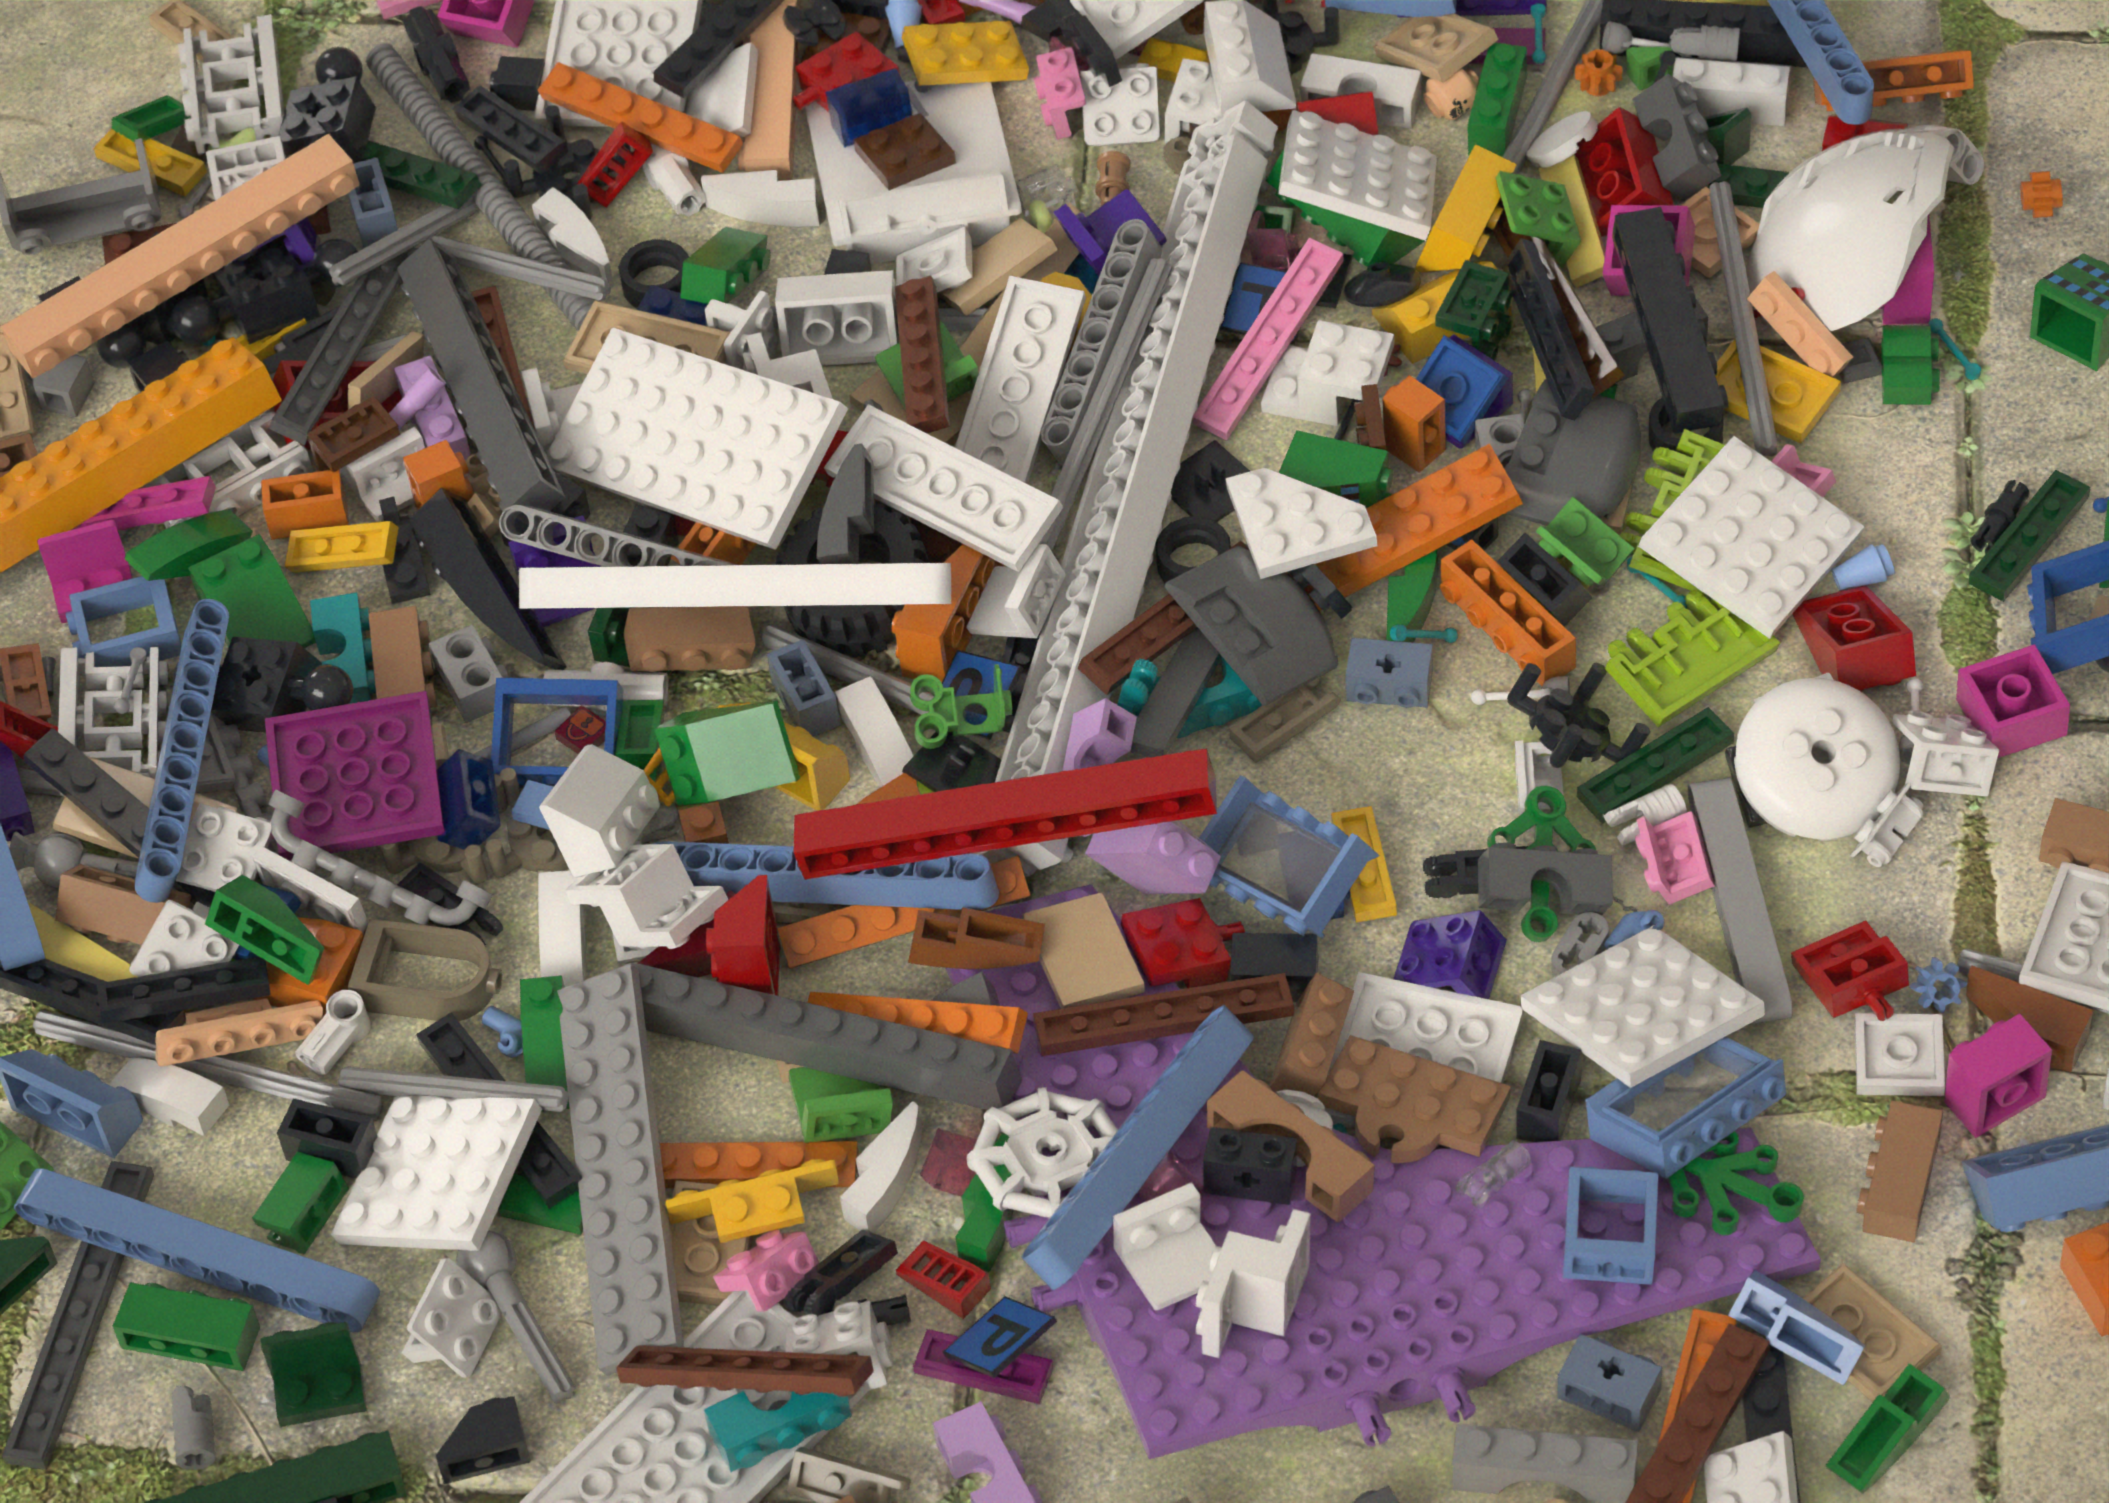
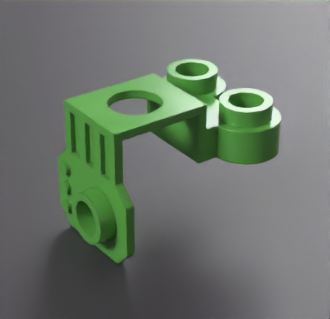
M999 664L994 665V691L988 694L955 696L954 687L943 688L941 681L933 675L925 674L915 678L910 688L911 702L919 710L928 711L922 714L915 723L916 741L924 748L935 749L944 744L948 732H953V736L1002 732V727L1005 725V715H1012V700L1010 690L1003 691L1002 670ZM922 692H930L934 698L930 701H924L920 699L919 695ZM971 704H979L986 709L987 718L982 724H969L963 717L964 709ZM928 729H933L937 731L938 736L934 739H929L923 733Z

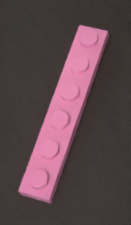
M1309 237L1192 417L1193 425L1226 441L1228 440L1344 261L1343 253Z

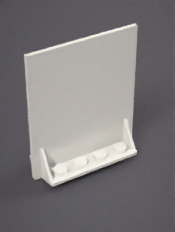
M916 80L887 85L871 95L873 107L844 123H841L816 101L805 107L834 246L846 245L847 251L854 250L869 253L870 263L876 264L896 260L897 255L962 227H966L970 234L972 247L979 246L1010 225L1009 216L1022 213L991 82L930 85L925 93L918 92L915 89ZM909 84L929 115L925 117L927 121L955 151L956 164L888 190L855 152L853 139L892 124L874 100V96ZM905 94L885 100L898 121L903 119L898 115V111L903 107L911 108L913 115L918 114Z

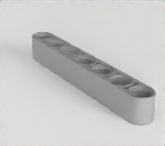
M1132 219L1123 223L1115 234L1042 427V441L1061 465L1065 462L1151 259L1161 258L1162 249L1147 224L1139 219Z
M513 505L507 507L502 512L499 520L501 532L512 541L603 567L665 566L667 558L671 555L676 556L680 566L736 565L533 506ZM523 512L529 519V527L526 532L520 534L515 528V519ZM559 523L563 524L567 531L566 539L560 545L556 544L552 537V531ZM595 534H599L604 540V549L597 556L591 552L589 547L590 540ZM636 544L641 549L642 559L638 565L632 566L628 562L627 552L632 545Z
M1727 777L1689 783L1688 799L1690 810L1698 819L1715 886L1711 889L1736 983L1764 1001L1765 1016L1748 1025L1792 1018L1791 996L1732 779Z

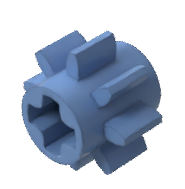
M1932 957L1930 966L1925 968L1915 967L1919 973L1917 982L1909 986L1915 992L1922 993L1917 1002L1919 1005L1927 1008L1933 1002L1935 1009L1940 1013H1944L1945 1005L1952 1002L1956 1004L1961 1003L1958 995L1960 988L1967 986V982L1954 977L1959 970L1956 964L1950 962L1943 969L1941 960ZM1937 979L1943 984L1942 989L1939 991L1933 986Z

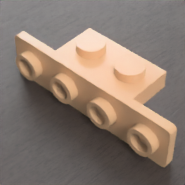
M268 998L186 1013V1025L156 1032V1061L158 1066L162 1067L303 1040L307 1038L322 1019L323 1007L320 1001L316 1000L272 1009Z

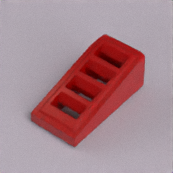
M621 121L577 184L586 185L589 197L607 208L653 153L650 141ZM626 142L635 150L631 152L629 149L624 147L623 144ZM618 154L626 160V163L624 165L621 164L613 156ZM607 166L618 173V175L614 178L602 169ZM597 177L609 185V188L605 191L595 184L593 180Z
M0 701V741L23 760L24 754L52 728L58 732L57 726Z
M924 1240L896 1269V1275L962 1319L991 1290L988 1273ZM925 1256L930 1259L919 1272L914 1270ZM937 1265L942 1267L933 1278L928 1277ZM949 1273L954 1275L945 1285L941 1283ZM961 1281L965 1282L959 1291L954 1290Z

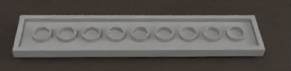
M631 963L557 990L563 1006V1012L559 1017L576 1170L583 1178L578 1182L598 1368L606 1375L616 1373V1367L636 1345L684 1347L669 1218L665 1203L666 1193L639 970Z

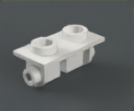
M1907 783L1897 793L1890 789L1887 796L1876 808L1880 813L1879 817L1875 821L1869 818L1858 830L1854 839L1859 843L1850 854L1852 858L1862 850L1868 855V862L1875 867H1881L1882 864L1890 862L1892 856L1904 841L1892 832V829L1905 838L1923 816V803L1915 797L1909 798L1905 795L1911 786L1910 783Z

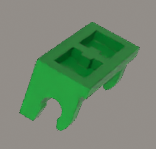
M296 1152L252 1219L257 1226L271 1230L267 1236L268 1240L305 1255L349 1187L334 1162Z

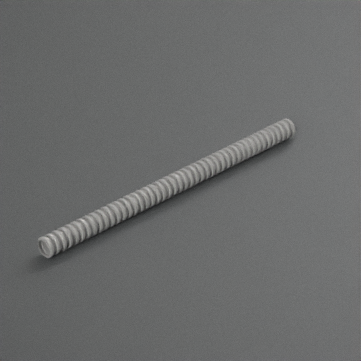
M387 43L374 47L366 57L365 62L368 69L372 71V74L383 85V88L394 99L395 103L410 119V122L421 133L422 137L444 164L478 175L482 186L472 195L474 202L517 256L571 270L540 229L536 227V224L525 213L524 209L513 198L512 194L507 191V188L500 179L496 177V174L485 163L484 159L473 148L472 144L468 142V139L457 128L456 124L445 113L444 109L440 107V104L396 52L395 48ZM541 286L578 332L594 299Z

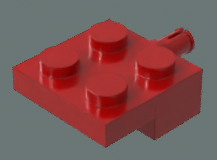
M854 32L796 66L802 92L794 95L792 100L799 110L816 101L841 123H844L873 107L871 95L901 78L899 66L858 32Z
M1201 898L1123 913L1120 924L1151 987L1181 980L1184 981L1187 988L1226 982L1231 957L1223 942L1232 940L1233 933H1245L1241 921L1218 926L1210 918Z
M1866 920L1791 952L1792 965L1833 1018L1867 1005L1875 1013L1878 1020L1885 1021V1016L1889 1019L1893 1015L1894 1009L1884 996L1909 986L1908 962L1887 935L1880 938Z

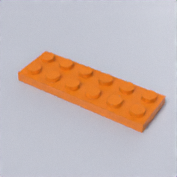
M1489 443L1366 508L1377 536L1378 546L1319 562L1315 565L1336 586L1340 593L1347 597L1523 503ZM1309 585L1304 590L1309 595L1314 589ZM1315 603L1319 611H1321L1322 609Z

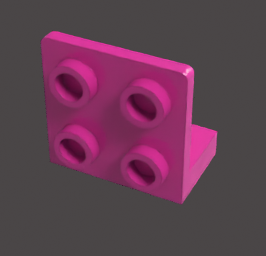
M115 520L94 523L37 540L52 585L58 615L62 624L67 622L65 612L72 611L69 595L133 579L130 565L124 559L126 553Z

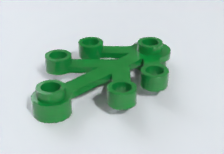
M1550 786L1534 788L1525 799V812L1507 826L1496 828L1487 839L1488 847L1497 844L1495 836L1498 835L1503 836L1507 843L1515 844L1517 837L1535 826L1534 842L1526 848L1528 850H1532V848L1537 846L1555 847L1552 843L1553 830L1570 847L1569 852L1571 853L1576 848L1596 850L1595 845L1591 841L1584 839L1565 817L1566 801L1564 796L1558 789ZM1538 803H1546L1550 807V813L1542 812L1538 807ZM1542 880L1532 881L1530 909L1521 921L1523 934L1533 942L1548 940L1558 927V918L1555 912L1548 907L1550 883ZM1531 921L1540 922L1543 926V932H1536L1531 927Z
M1736 1131L1722 1139L1731 1142V1144H1721L1718 1142L1705 1151H1713L1717 1156H1720L1719 1158L1705 1160L1701 1157H1696L1667 1177L1673 1192L1672 1210L1676 1215L1683 1218L1694 1216L1698 1212L1699 1195L1694 1189L1689 1188L1684 1170L1699 1177L1713 1210L1712 1228L1720 1235L1735 1233L1739 1222V1213L1730 1205L1724 1188L1767 1206L1769 1213L1779 1222H1791L1802 1213L1804 1194L1797 1185L1790 1182H1780L1769 1188L1736 1173L1753 1169L1758 1174L1769 1175L1777 1169L1778 1152L1769 1145H1759L1752 1151L1735 1154L1738 1150L1739 1136ZM1759 1158H1768L1771 1161L1763 1162ZM1687 1200L1690 1201L1691 1204L1685 1205L1680 1203V1201ZM1728 1218L1731 1222H1722L1719 1219Z

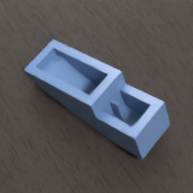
M1756 1270L1746 1280L1729 1313L1730 1317L1766 1336V1340L1770 1341V1345L1843 1386L1866 1346L1828 1315Z

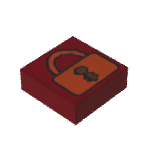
M581 705L554 731L556 740L577 754L587 745L592 744L599 747L605 741L606 721Z

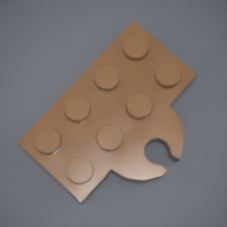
M1350 1035L1319 1090L1318 1099L1326 1108L1356 1117L1355 1133L1357 1140L1368 1154L1376 1157L1380 1151V1140L1386 1137H1393L1400 1140V1142L1392 1146L1391 1163H1407L1430 1155L1438 1144L1480 1157L1510 1100L1511 1086Z

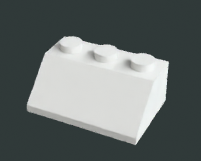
M1245 0L1205 2L1204 37L1220 115H1224L1225 111L1245 100L1260 112L1295 109L1296 101L1279 22Z
M1677 57L1675 59L1673 77L1680 82L1686 81L1692 86L1697 95V101H1695L1697 109L1703 118L1747 107L1751 113V124L1785 126L1792 74L1791 65Z
M893 270L777 278L775 304L782 357L816 349L821 366L876 362L875 356L899 343Z
M591 744L581 750L539 808L573 877L616 868L661 805L657 791L649 783L644 770Z

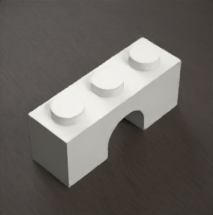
M1311 53L1300 85L1301 101L1373 91L1377 124L1412 129L1422 98L1421 70Z

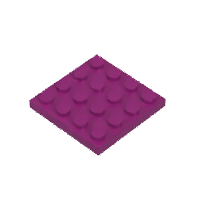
M427 691L265 718L272 795L276 789L305 803L298 819L291 815L288 819V829L294 836L333 854L445 834ZM277 843L279 856L291 861L294 854L285 850Z

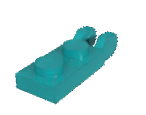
M1145 659L1136 660L1132 667L1130 678L1126 679L1122 686L1117 705L1136 717L1139 716L1150 697L1147 694V686L1153 685L1157 678L1158 668H1156L1153 662Z

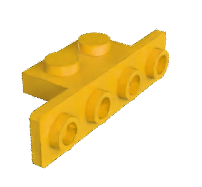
M814 1159L803 1163L800 1168L787 1171L779 1169L768 1170L760 1174L758 1178L742 1182L739 1180H727L718 1184L716 1188L701 1192L696 1190L682 1191L672 1199L665 1201L670 1224H676L713 1215L720 1243L805 1223L799 1194L838 1184L835 1160L824 1161L822 1159Z

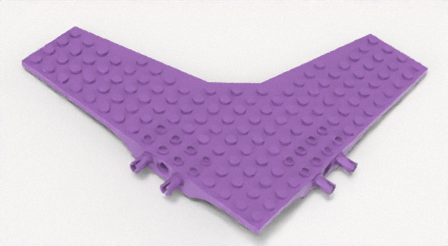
M1090 884L986 912L1023 919V913L1097 894L1098 892ZM1109 906L1144 982V993L1131 997L1180 990L1174 982L1150 986L1120 925L1121 919ZM1040 961L991 969L945 968L952 986L982 971L995 987L1000 1006L1019 1007L1028 1012L1019 1053H1013L1022 1082L1012 1102L1036 1093L1037 1088L1046 1087L1049 1092L1088 1101L1096 1098L1105 1104L1104 1110L1118 1130L1194 1033L1041 1057L1033 1024V1013L1061 1008ZM1239 1059L1209 1098L1242 1070L1253 1078L1255 1077ZM1206 1101L1123 1211L1192 1182L1200 1194V1223L1218 1247L1223 1246L1228 1231L1275 1242L1279 1226H1287L1293 1209L1310 1213L1309 1269L1284 1336L1232 1323L1220 1357L1202 1354V1335L1196 1334L1197 1321L1202 1309L1196 1307L1197 1294L1160 1310H1155L1114 1250L1113 1224L1067 1282L1055 1290H1052L1047 1284L1031 1288V1294L1035 1308L1045 1313L1063 1307L1077 1306L1091 1341H1096L1112 1370L1150 1460L1231 1436L1282 1426L1317 1427L1319 1432L1357 1422L1364 1443L1367 1446H1375L1372 1436L1375 1433L1380 1445L1391 1436V1430L1387 1426L1382 1414L1441 1398L1446 1408L1449 1420L1460 1422L1457 1410H1460L1463 1420H1467L1476 1411L1475 1404L1471 1401L1467 1390L1487 1385V1379L1527 1356L1577 1339L1580 1334L1588 1336L1740 1293L1746 1280L1754 1270L1778 1282L1819 1270L1821 1259L1799 1217L1788 1223L1779 1222L1772 1217L1767 1206L1726 1188L1724 1190L1730 1205L1739 1213L1738 1229L1731 1235L1716 1233L1711 1225L1713 1210L1699 1177L1684 1170L1689 1188L1694 1189L1699 1195L1698 1212L1689 1218L1676 1215L1672 1210L1673 1192L1667 1178L1658 1175L1655 1262L1652 1285L1563 1278L1569 1167H1596L1599 1169L1652 1172L1591 1139L1485 1146L1480 1157L1453 1148L1434 1149L1430 1155L1414 1162L1391 1163L1390 1150L1380 1147L1379 1153L1376 1157H1373L1358 1143L1357 1138L1332 1129L1339 1140L1353 1150L1363 1152L1375 1165L1373 1192L1339 1223L1305 1199L1306 1166L1297 1167L1290 1205L1204 1194L1203 1159L1210 1130L1207 1128ZM1038 1111L1033 1112V1113H1031V1114H1029V1115H1026V1116H1024V1117H1022V1118H1019V1119H1017L1016 1121H1018V1120H1020V1119H1023V1118H1025V1117H1027V1116H1030V1115H1032V1114H1035V1113H1037ZM1054 1111L1056 1112V1117L1068 1120L1067 1115H1072ZM1094 1125L1087 1127L1094 1139L1101 1138ZM1738 1128L1735 1130L1739 1136L1738 1150L1735 1154L1752 1151L1760 1145L1752 1128ZM1726 1140L1719 1141L1721 1144H1731V1142ZM1048 1147L1042 1148L1043 1156H1054L1059 1152V1150L1051 1151ZM1713 1151L1702 1153L1698 1157L1710 1160L1720 1156H1717ZM1759 1158L1760 1161L1769 1162L1768 1158ZM1753 1169L1736 1172L1769 1188L1780 1183L1775 1172L1769 1175L1758 1174ZM1074 1186L1060 1191V1197H1066ZM1045 1195V1196H1035V1197H1039V1198H1043V1199H1047V1200H1048V1195ZM1579 1200L1577 1238L1643 1242L1645 1204ZM1687 1200L1680 1201V1203L1685 1205L1691 1204V1202ZM1032 1214L1004 1221L1005 1233L1010 1247L1015 1248L1032 1242L1050 1218ZM1728 1218L1719 1219L1722 1222H1731Z

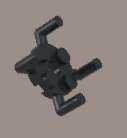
M1262 0L1264 13L1279 22L1282 41L1285 44L1284 50L1290 78L1291 75L1302 69V64L1310 59L1311 53L1314 54V48L1338 44L1340 28L1339 10L1336 7H1328L1324 10L1325 32L1313 33L1311 27L1304 21L1301 13L1297 11L1279 13L1277 0Z
M555 105L548 106L545 109L548 130L565 141L569 152L543 174L533 169V178L522 181L518 161L514 159L507 160L504 163L509 192L515 198L534 193L542 197L548 190L554 187L568 197L590 221L593 216L590 203L595 200L589 197L586 185L577 183L599 150L587 139L568 143L564 134L559 107ZM625 142L623 146L631 151L630 145ZM618 154L613 156L621 164L624 165L626 163V160ZM607 166L602 169L608 174L614 172ZM570 172L579 173L575 178L566 179L563 177ZM596 177L593 180L599 187L603 188L604 185L607 187V184Z
M1528 663L1507 696V702L1510 706L1529 716L1531 729L1533 730L1536 725L1542 733L1539 741L1552 751L1549 762L1554 768L1563 767L1567 760L1581 762L1583 757H1592L1591 762H1594L1603 756L1614 763H1618L1639 750L1650 734V729L1645 724L1636 723L1622 747L1610 741V732L1607 727L1610 723L1608 715L1598 708L1587 706L1607 673L1605 666L1600 663H1593L1573 697L1566 690L1556 688L1549 695L1540 698L1538 702L1527 695L1541 674V669L1535 664Z

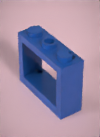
M2109 540L2031 566L2032 583L2027 585V589L2034 606V610L2029 611V618L2035 632V637H2032L2030 641L2031 645H2036L2051 673L2055 674L2108 657L2109 614L2057 631L2054 597L2109 580Z
M496 678L490 774L500 776V772L503 769L512 768L516 772L520 789L524 788L527 780L554 787L569 768L555 766H510L514 703L607 705L604 751L615 756L624 691L618 680Z

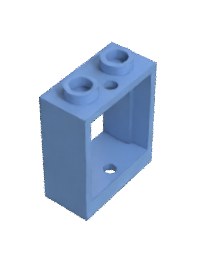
M143 576L69 595L72 611L65 613L71 635L78 634L79 641L72 642L73 648H77L78 658L85 659L86 653L94 652L95 667L131 666L130 652L136 647L145 649L146 656H150V647H158L160 661L180 656L182 644L165 579L147 581ZM154 604L159 627L92 644L87 621Z
M1569 1167L1563 1278L1652 1285L1655 1262L1658 1173L1640 1170L1599 1169L1596 1167ZM1579 1200L1645 1204L1643 1242L1577 1238Z

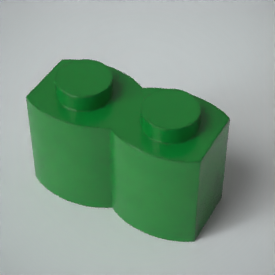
M1930 325L1882 326L1883 404L1931 405L1932 392H1939L1940 370L1932 369V361H1938L1939 339L1931 338Z

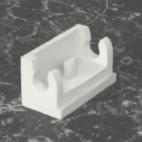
M1523 740L1515 741V771L1519 816L1525 812V799L1534 788L1550 786L1558 789L1563 794L1561 768H1554L1550 764V755L1545 757L1538 756L1544 753H1552L1541 742L1523 743ZM1538 803V807L1542 812L1550 813V807L1546 803ZM1535 826L1526 832H1535Z

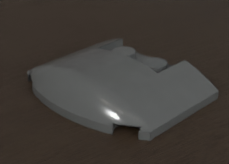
M1544 379L1532 400V408L1509 464L1505 466V471L1523 504L1505 514L1548 526L1572 496H1574L1597 517L1608 519L1627 494L1638 466L1641 431L1637 419L1638 412L1636 406L1598 395L1591 399L1590 403L1583 408L1575 421L1561 417L1549 384Z
M1239 545L1166 582L1164 586L1263 706L1295 691L1336 669L1338 666V658L1335 656L1334 643L1329 628L1307 592L1287 572L1260 579L1251 552Z

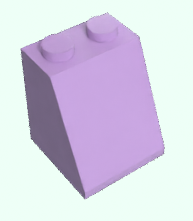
M1179 820L1095 833L1085 853L1143 894L1206 893L1221 858L1217 852Z

